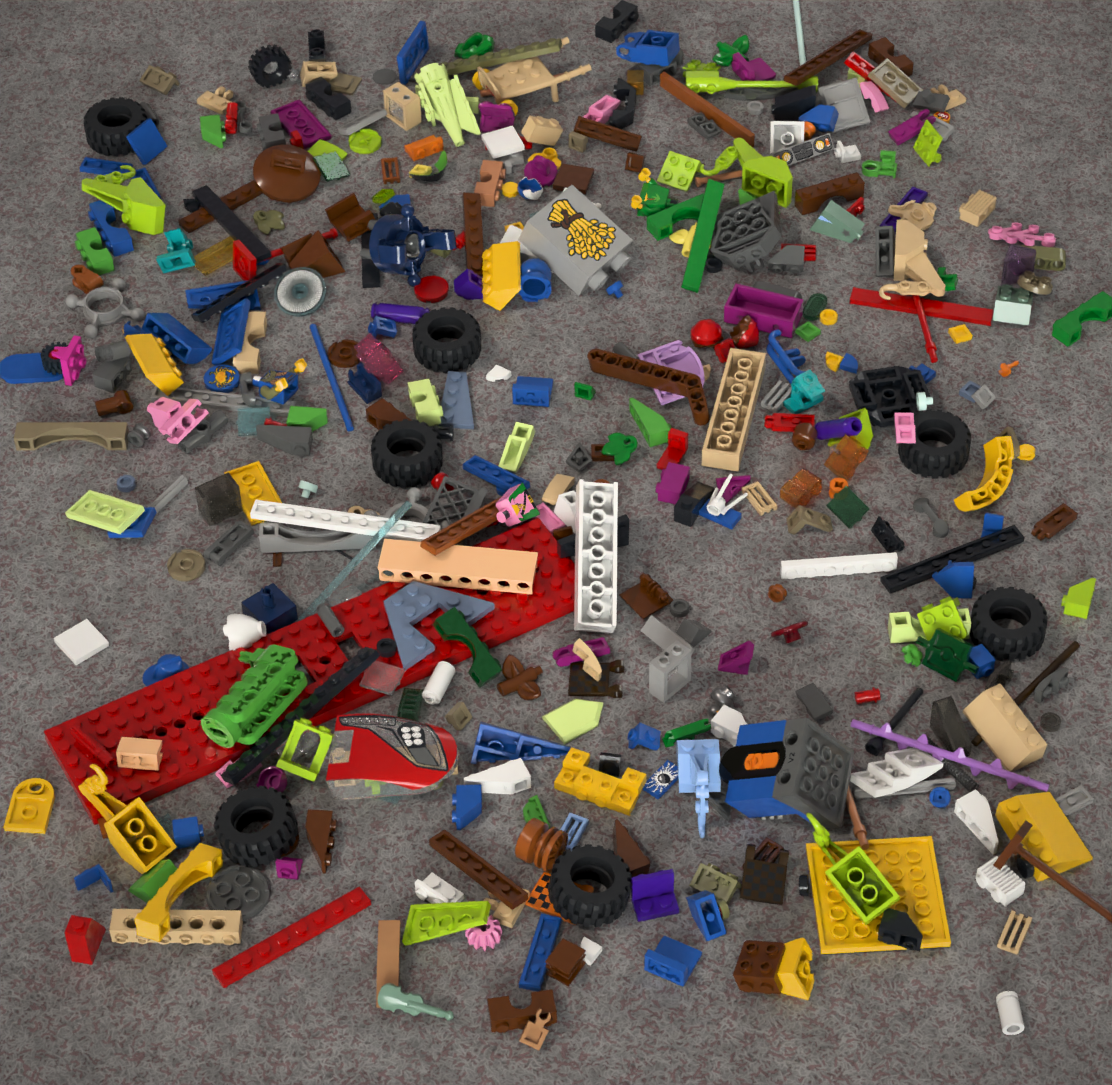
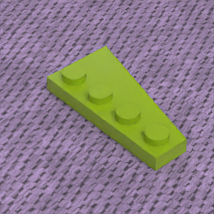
M488 901L411 905L402 943L408 946L487 924L491 904Z

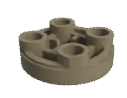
M1025 271L1024 274L1019 276L1017 284L1023 289L1037 294H1050L1053 288L1051 278L1035 276V273L1031 271Z

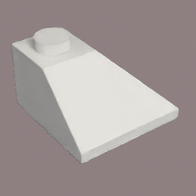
M770 122V153L804 142V122Z

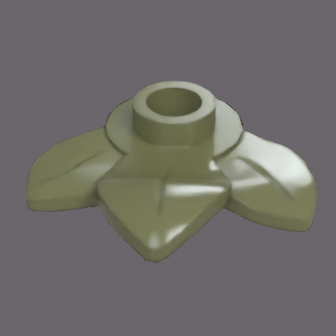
M258 210L253 214V220L258 229L266 235L270 233L271 229L283 230L285 228L282 221L284 215L279 211Z

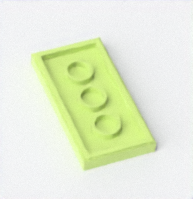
M89 490L65 514L70 519L121 534L145 510L142 505Z

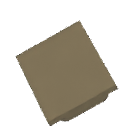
M337 73V77L328 82L331 84V91L353 95L362 78Z

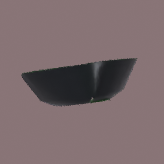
M443 150L438 162L434 164L439 170L438 173L431 175H409L421 181L433 182L440 180L443 177L447 164L446 152Z

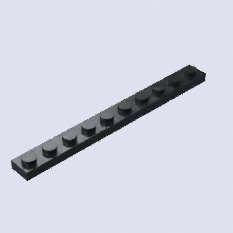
M368 647L360 649L356 656L345 662L339 671L332 674L322 686L317 687L314 693L307 699L302 700L295 710L289 712L279 724L274 725L270 732L260 738L252 748L242 753L235 763L229 765L226 771L221 774L223 780L233 785L241 781L289 738L294 720H300V718L309 720L380 657L378 651Z

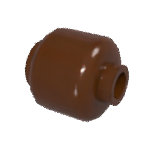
M810 423L798 424L792 435L793 445L799 450L812 449L818 436L816 428Z

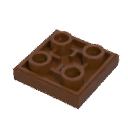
M561 163L553 183V189L563 191L565 188L573 185L582 194L586 195L594 175V168Z

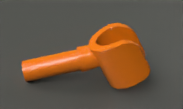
M1016 360L1008 365L1002 363L1000 365L1001 370H999L1001 376H1009L1011 368L1018 365L1019 361Z

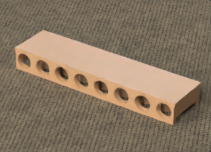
M384 539L377 567L380 581L402 583L416 581L435 586L532 594L538 552L453 545L441 553L433 555L420 547L421 542ZM384 570H388L393 572L394 574L392 576H387L383 572ZM409 572L413 576L408 578L403 576L402 573ZM429 574L432 578L424 579L421 575ZM449 576L451 580L444 581L441 579V577ZM466 577L471 581L469 583H464L460 580V578ZM486 579L490 581V584H482L479 580ZM500 581H506V582H508L510 585H509V586H501L498 582H500ZM526 583L529 585V587L521 588L518 586V584Z

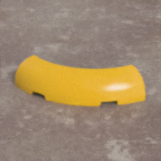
M1011 436L995 437L983 445L985 451L983 478L976 490L967 491L954 499L955 505L959 510L968 512L984 508L1004 493L1013 473L1011 467L1014 449Z

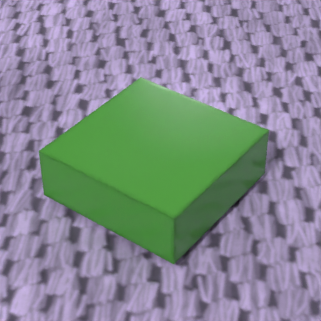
M807 321L798 327L795 333L809 342L820 335L821 330Z

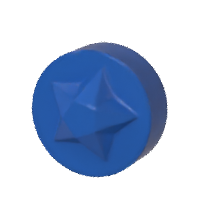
M936 787L930 792L929 799L935 807L944 808L949 805L951 795L946 788Z

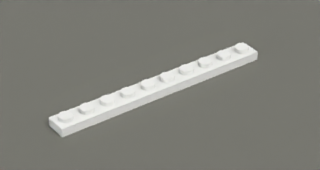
M255 500L250 512L251 519L421 542L441 530L440 525Z

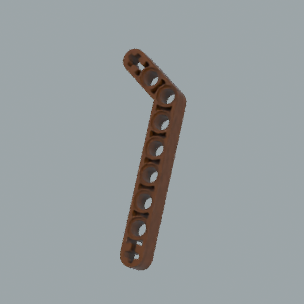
M592 349L588 352L587 357L593 372L688 397L694 423L701 426L710 421L706 398L698 375L601 349Z

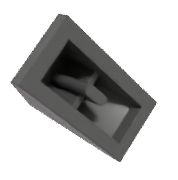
M683 619L676 633L695 647L711 633V630L697 620Z

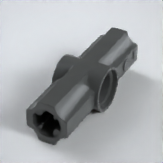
M220 409L215 411L195 426L177 445L182 452L187 454L199 444L210 442L212 434L227 424L228 418Z

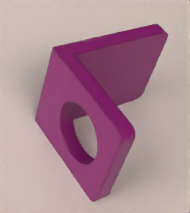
M283 857L282 860L276 859L277 877L298 880L303 859Z

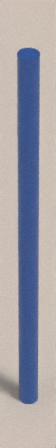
M311 324L309 328L348 432L353 431L354 426L316 324Z

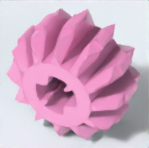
M490 915L487 924L466 929L465 934L469 945H474L476 950L481 946L485 951L487 946L494 949L495 943H500L502 928L498 919L493 920L492 915Z

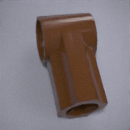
M126 390L117 391L113 397L95 401L98 416L114 412L126 414L133 410L130 394Z

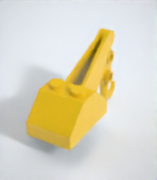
M91 764L90 768L94 769L98 776L88 777L78 786L79 790L107 821L104 823L109 841L121 858L141 874L146 873L177 848V846L140 797L135 798L126 805L105 792L108 778L99 766Z

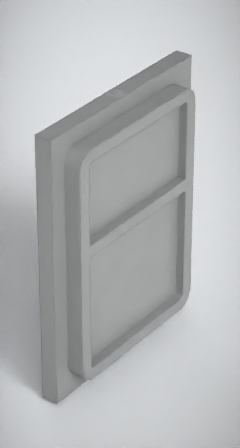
M857 78L818 88L822 104L835 106L839 113L834 132L870 123Z

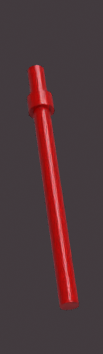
M912 295L926 343V352L929 354L931 362L935 363L938 361L936 355L937 348L936 344L932 341L920 295Z

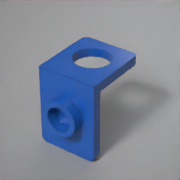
M985 513L981 537L1002 530L1004 516Z
M100 864L86 869L74 877L78 891L101 879L109 892H113L111 880Z

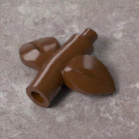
M509 654L502 667V673L507 680L497 684L498 692L502 696H506L517 691L520 698L524 700H533L540 697L541 689L533 681L538 679L537 675L543 673L542 668L537 666L535 668L529 667L525 670L521 661Z

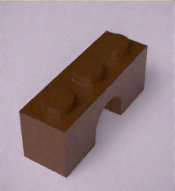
M886 37L869 43L868 56L871 60L879 65L888 58L908 77L913 75L914 63L905 54L894 56L895 45Z
M553 989L531 992V1004L524 1009L513 1007L509 996L487 999L491 1032L504 1033L512 1029L523 1030L528 1020L535 1022V1014L539 1008L542 1009L539 1015L541 1019L546 1018L548 1012L551 1014L550 1020L543 1027L557 1023Z

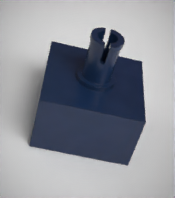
M274 583L265 586L264 589L262 588L259 592L241 602L244 615L251 616L258 621H264L266 635L298 620L296 605Z

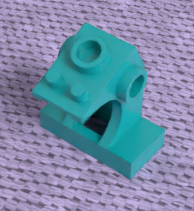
M180 228L164 232L169 243L167 245L168 253L158 255L156 259L162 272L167 273L195 266L196 260L191 252V249H193L192 240L188 239Z
M809 369L793 379L791 397L783 402V406L792 414H799L823 401L824 396L821 393H824L825 389L818 381L817 375ZM806 397L809 401L803 403L802 399Z

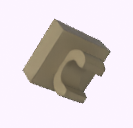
M572 131L569 134V148L583 153L586 150L588 137Z
M457 702L444 716L447 722L453 725L455 730L460 731L472 719V715L464 702Z

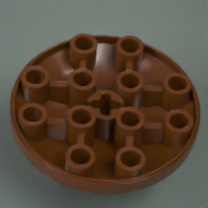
M275 145L269 147L258 155L253 165V179L256 186L264 195L272 200L287 203L304 200L316 191L320 183L321 171L318 162L309 152L297 146Z

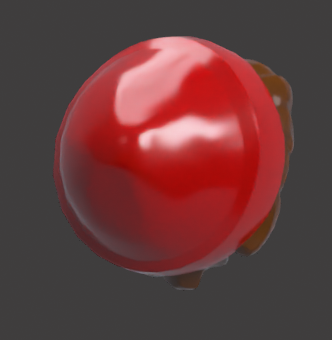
M749 315L744 316L737 326L733 327V332L730 331L729 333L735 347L738 349L753 347L759 342L757 323Z
M702 319L691 328L690 336L696 348H715V345L723 340L721 326L712 319Z

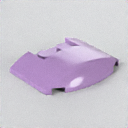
M680 340L638 354L640 360L696 374L700 377L702 387L704 385V370L699 357L689 346L687 348L682 346V341ZM653 388L661 406L684 398V396Z

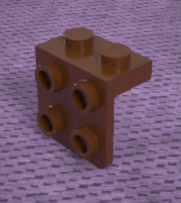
M754 940L744 942L733 973L739 990L747 993L781 994L783 986L777 972L785 951L784 943Z

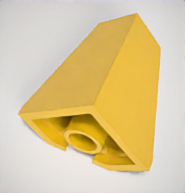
M798 938L784 943L785 951L777 975L783 986L781 993L809 1000L814 985V973H810L809 961L813 960L812 950L805 938Z

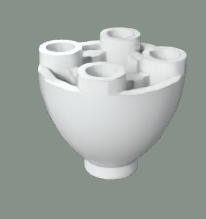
M244 614L228 615L227 624L223 626L224 635L229 638V650L241 647L249 648L261 637L266 636L264 621H258Z

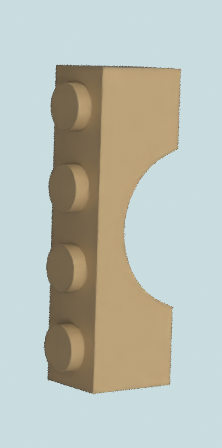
M249 312L242 351L233 357V366L236 367L239 374L250 371L251 374H259L261 363L260 351L251 346V343L266 335V312Z

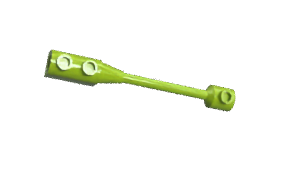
M686 71L685 86L696 94L699 92L714 94L715 92L734 89L735 87L802 89L811 85H816V93L818 92V76H813L802 84L795 86L785 81H736L719 77V71Z

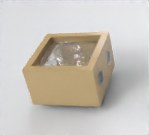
M399 82L383 90L384 106L387 112L386 117L406 131L422 122L421 100L417 94Z

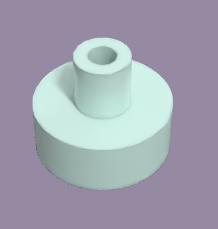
M925 392L916 393L918 411H926L927 405L933 404V397H926Z
M301 480L298 488L303 489L302 497L309 498L310 492L316 493L318 486Z

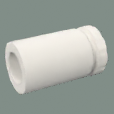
M1014 991L999 993L996 997L1003 1033L1006 1035L1021 1033L1024 1030V1023L1017 993Z

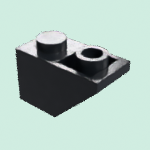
M886 909L880 923L878 941L901 946L908 950L920 951L923 935L909 915L902 911Z

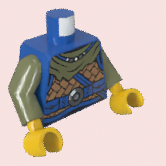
M303 358L297 360L294 363L296 368L293 367L288 372L269 370L263 377L254 376L252 385L259 387L260 397L285 404L298 390V374L305 370L307 366Z

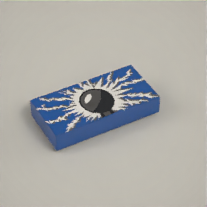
M667 760L646 781L642 790L659 799L678 780L677 766Z

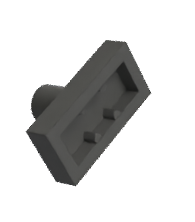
M924 89L923 91H918L913 106L916 109L944 112L950 98L948 95L932 93L930 89Z

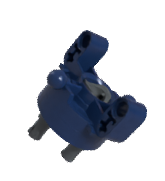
M404 204L401 207V214H387L379 220L372 219L369 221L368 228L372 231L369 249H361L360 256L362 259L372 260L375 266L384 273L409 275L408 284L414 287L421 283V277L417 273L421 271L420 266L425 258L426 251L432 249H456L455 230L429 229V226L423 227L416 216H413L414 207L411 204Z

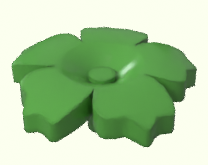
M914 644L902 647V652L905 654L904 661L907 664L912 662V665L919 666L923 655L921 651H918V647Z

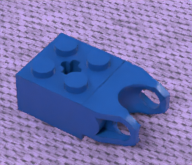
M656 30L629 33L624 36L625 43L616 47L617 56L627 61L644 63L646 65L655 64L662 67L669 66L680 51L679 33ZM629 37H632V38H634L635 40L632 41V42H629V41H628V38H629ZM620 48L628 49V54H622Z

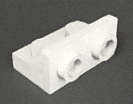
M430 873L423 881L419 879L415 881L416 895L421 900H427L431 904L461 902L464 899V893L434 873Z

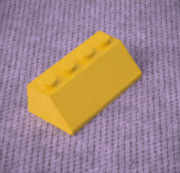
M518 241L493 244L482 254L483 302L499 311L521 290L520 242Z
M153 334L125 336L145 376L166 396H169L184 383L181 378V371L176 367V362L170 357L171 353L165 347L166 344L160 337L156 338Z

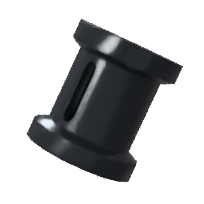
M434 425V429L439 433L441 439L453 441V425Z

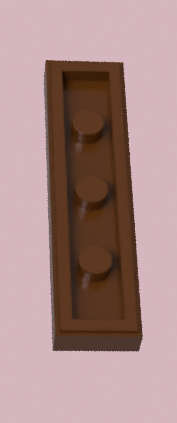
M578 116L574 127V132L636 152L642 138L641 135Z

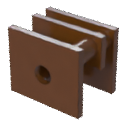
M562 938L545 961V967L549 969L546 975L569 987L586 964L583 961L586 957V954H584L586 950Z

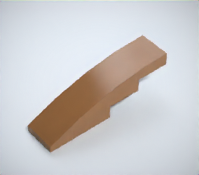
M379 920L376 1008H381L378 1005V995L382 986L386 983L399 986L400 920Z

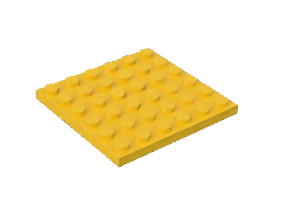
M932 836L867 840L869 848L863 851L900 896V900L889 908L905 912L909 915L923 935L921 948L950 947L951 939ZM858 840L834 842L848 854L860 846ZM806 843L805 849L821 954L906 949L901 946L878 941L879 927L884 912L865 925L846 904L826 876L825 871L833 866L827 855L820 849L817 843ZM830 848L827 849L836 863L841 860Z

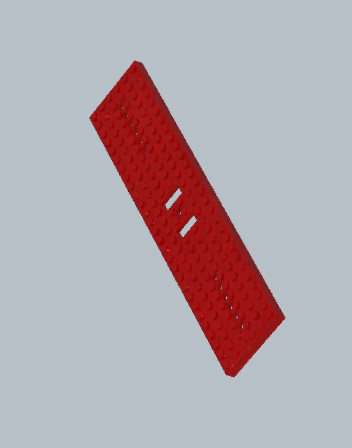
M539 517L472 546L538 552L536 568L538 572L535 573L532 594L431 585L495 604L494 610L471 625L476 630L479 640L484 642L489 649L574 612L575 564L570 557L560 558L557 554V540ZM409 573L404 576L410 578L413 575ZM429 574L421 575L424 579L432 578ZM449 576L441 577V579L444 581L451 580ZM466 577L460 578V580L464 583H469L471 581ZM486 579L479 580L482 584H490V581ZM390 581L330 607L344 627L343 634L338 637L331 635L318 616V613L269 633L265 637H261L249 648L241 647L225 652L45 730L46 742L94 825L98 824L97 819L103 816L81 793L78 787L88 777L98 776L96 771L90 768L91 764L99 766L106 774L108 783L105 792L128 805L135 798L140 797L145 803L219 770L229 760L234 763L241 757L242 753L252 748L256 742L251 745L236 742L231 748L222 747L206 735L202 729L201 720H195L194 718L197 716L204 717L211 709L216 708V704L221 697L228 695L232 685L237 681H241L243 673L248 668H251L250 664L239 661V653L241 651L254 653L257 648L266 649L269 645H279L293 649L298 660H300L314 681L303 689L261 736L262 738L270 732L274 725L279 724L289 712L295 710L302 700L307 699L314 693L317 687L322 686L332 674L339 671L343 664L349 661L337 643L353 637L360 649L368 647L377 650L376 646L379 640L383 638L394 640L384 608V600L409 583ZM500 581V582H498L499 584L504 585V586H509V585H510V584H509L508 582H506V581ZM526 583L518 584V586L521 588L529 587V585ZM486 592L487 594L482 596L478 593ZM438 608L413 625L416 630L435 645V651L406 671L403 670L398 649L392 657L384 658L380 656L309 719L312 721L311 725L316 727L336 718L337 715H343L432 675L440 661L455 665L471 658V651L460 641H444L433 626L435 619L445 613L442 609ZM323 661H330L329 664H321ZM179 724L185 725L183 728L176 727ZM74 726H81L100 745L108 749V752L116 759V750L121 737L162 740L160 753H163L159 770L118 767L117 763L114 767L107 768L75 739L70 731ZM160 732L167 733L165 736L162 737L157 736V734Z

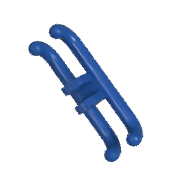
M776 329L768 336L769 344L766 351L788 382L792 384L793 375L798 376L806 372L797 368L803 365L806 359L804 356H800V350L797 348L784 351L779 341L775 339L781 335V330Z

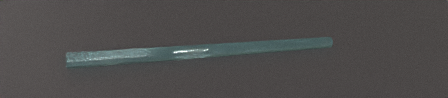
M406 500L296 622L311 616L318 609L317 606L332 594L411 508L412 504Z

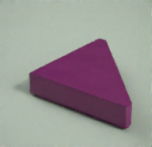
M750 475L734 476L731 478L721 496L726 501L725 505L742 490V487H745L750 482ZM727 477L716 478V486L719 489L718 493Z

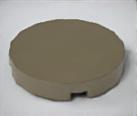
M184 549L179 553L175 552L167 562L169 575L178 581L195 580L203 574L206 567L202 554L193 549Z

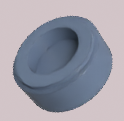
M123 475L117 479V488L121 492H130L136 487L135 478L131 475Z

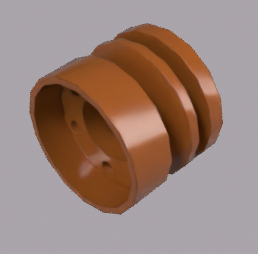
M532 818L525 825L518 838L515 856L529 864L534 862L535 867L542 868V870L550 873L555 860L566 850L568 833L554 826L549 829V824Z

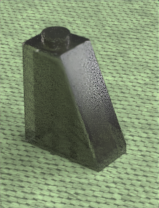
M952 696L933 701L930 728L943 749L955 752L959 747H962L965 756L969 757L972 743Z

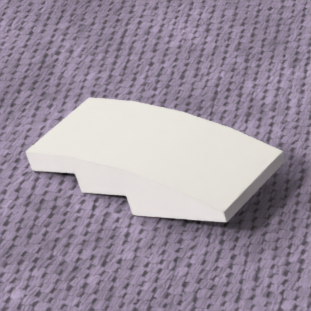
M916 748L886 752L885 760L870 762L866 771L851 773L850 781L876 798L898 792L928 778L943 768V763L925 751Z

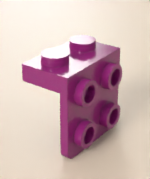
M739 52L733 54L732 70L742 81H769L776 78V73L762 58H756L747 62Z
M488 101L479 103V109L482 114L480 132L488 133L509 126L514 127L515 114L509 104L500 103V105H496Z

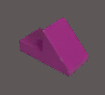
M747 641L721 654L718 670L748 675L754 644L751 641Z

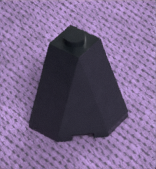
M816 85L775 97V104H771V114H774V121H799L798 119L801 115L815 107Z

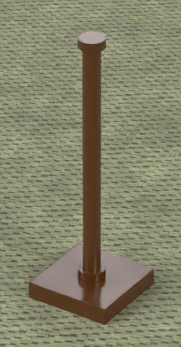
M1025 821L993 866L1001 870L1012 853L1018 854L1112 923L1111 911L1023 848L1024 845L1021 841L1033 826L1028 821Z

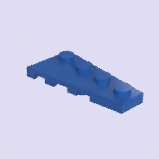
M246 281L185 290L188 308L201 309ZM257 289L254 290L252 295L240 298V301L247 298L251 302L249 310H261ZM229 305L225 309L227 310L234 305Z

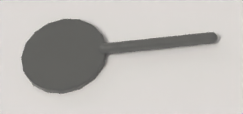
M380 69L373 74V80L378 84L386 85L394 82L396 79L400 80V77L391 69ZM413 78L409 79L411 82H416Z

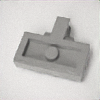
M522 151L495 159L488 152L489 160L503 162L506 174L512 173L513 165L524 164Z

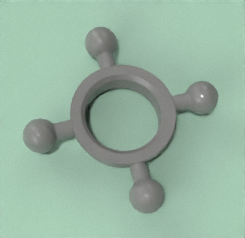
M122 278L114 279L112 287H100L90 291L83 299H79L75 294H70L66 297V305L69 308L83 307L85 319L92 323L84 328L86 337H96L99 325L106 326L117 323L125 316L131 317L134 321L144 319L145 313L143 309L134 308L130 310L127 308V303L120 292L126 287V283ZM110 298L120 303L115 309L108 312H95L90 309V306L100 299Z
M412 487L407 492L409 502L394 505L387 511L386 515H378L374 510H368L364 515L391 519L414 516L424 520L428 509L417 504L422 497V492L419 488ZM446 520L437 522L441 529L449 526Z

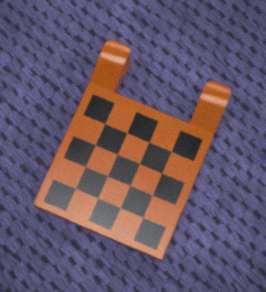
M543 872L525 905L551 916L561 917V912H556L549 899L548 886L551 874ZM574 883L578 888H580L583 891L593 893L594 888L591 885H580ZM561 917L564 921L573 924L571 923L570 919L565 920L563 917Z

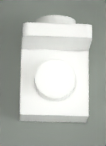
M837 141V147L834 149L836 158H839L841 163L861 160V154L856 145L844 147L841 141Z

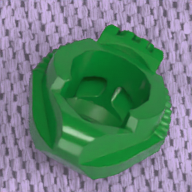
M476 32L464 43L457 45L454 56L468 59L473 55L481 56L487 52H493L495 42L491 36Z

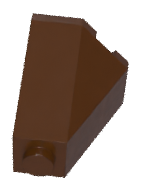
M319 230L314 233L289 263L292 269L290 273L306 270L317 275L319 279L346 272L339 258L335 255Z

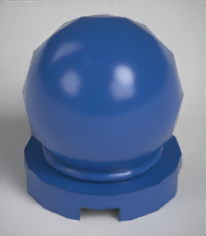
M530 258L520 265L521 290L518 293L527 302H538V299H544L545 297L547 299L551 294L552 272L549 265L539 258Z

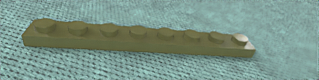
M550 38L545 42L537 41L527 46L519 45L513 49L505 48L495 53L487 52L481 56L473 55L468 59L459 58L454 60V62H442L439 66L444 64L448 75L476 70L479 66L485 68L558 52L561 50L562 41L561 38Z

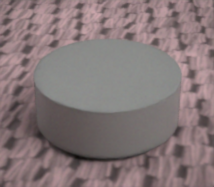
M751 101L747 104V112L751 115H760L763 112V104L759 101Z

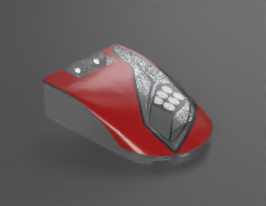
M373 713L337 715L326 782L335 800L422 794L439 787L438 784L446 777L448 779L451 777L458 764L459 750L453 736L447 730L436 725Z

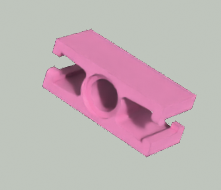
M189 399L159 429L163 435L170 434L173 428L177 429L172 437L167 438L169 443L178 444L209 414L206 409H199V407L195 409L196 413L194 415L191 414V411L197 405H202L198 399ZM183 418L186 420L184 425L182 424Z

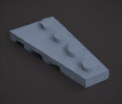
M448 371L441 403L443 416L440 417L441 424L438 426L453 425L454 428L474 430L466 372Z

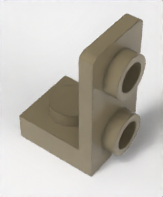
M801 505L786 519L788 532L793 535L802 529L805 524L827 532L833 530L830 516Z

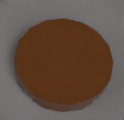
M344 339L341 340L342 342H335L329 347L328 359L332 365L339 368L353 367L359 364L364 356L363 348L354 340Z

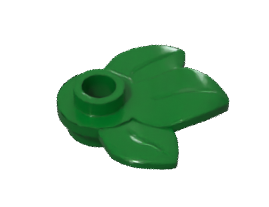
M622 433L610 434L608 436L610 442L603 446L601 453L614 456L616 466L628 461L631 453L636 450L638 445L637 439L632 435L625 436Z

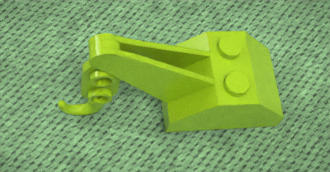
M743 138L733 140V146L727 147L716 159L714 169L705 170L704 164L700 166L702 174L714 176L720 171L729 168L738 158L742 167L743 190L758 197L775 191L778 205L787 208L791 203L793 176L786 161L773 156L763 157Z
M120 166L121 169L130 171L127 173L114 171L111 174L98 175L94 180L89 178L82 180V191L123 212L122 221L131 230L152 235L163 232L165 203L141 177L131 179L136 175V170L132 166ZM131 179L128 186L120 185L125 180Z
M806 813V817L814 827L812 834L815 842L833 864L831 868L825 871L826 876L846 904L865 925L900 900V896L860 846L848 854L831 841L829 832L811 813ZM828 848L841 859L839 862L836 863L827 851Z

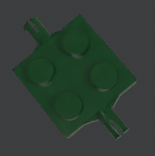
M941 628L935 630L933 637L929 641L921 636L917 638L916 644L926 648L925 657L922 662L924 666L955 682L959 681L965 669L974 674L977 673L979 666L969 662V655L974 645Z

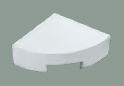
M496 365L486 375V380L493 382L500 379L506 380L511 377V371Z
M586 937L582 939L581 948L586 950L584 961L591 966L602 952V946Z

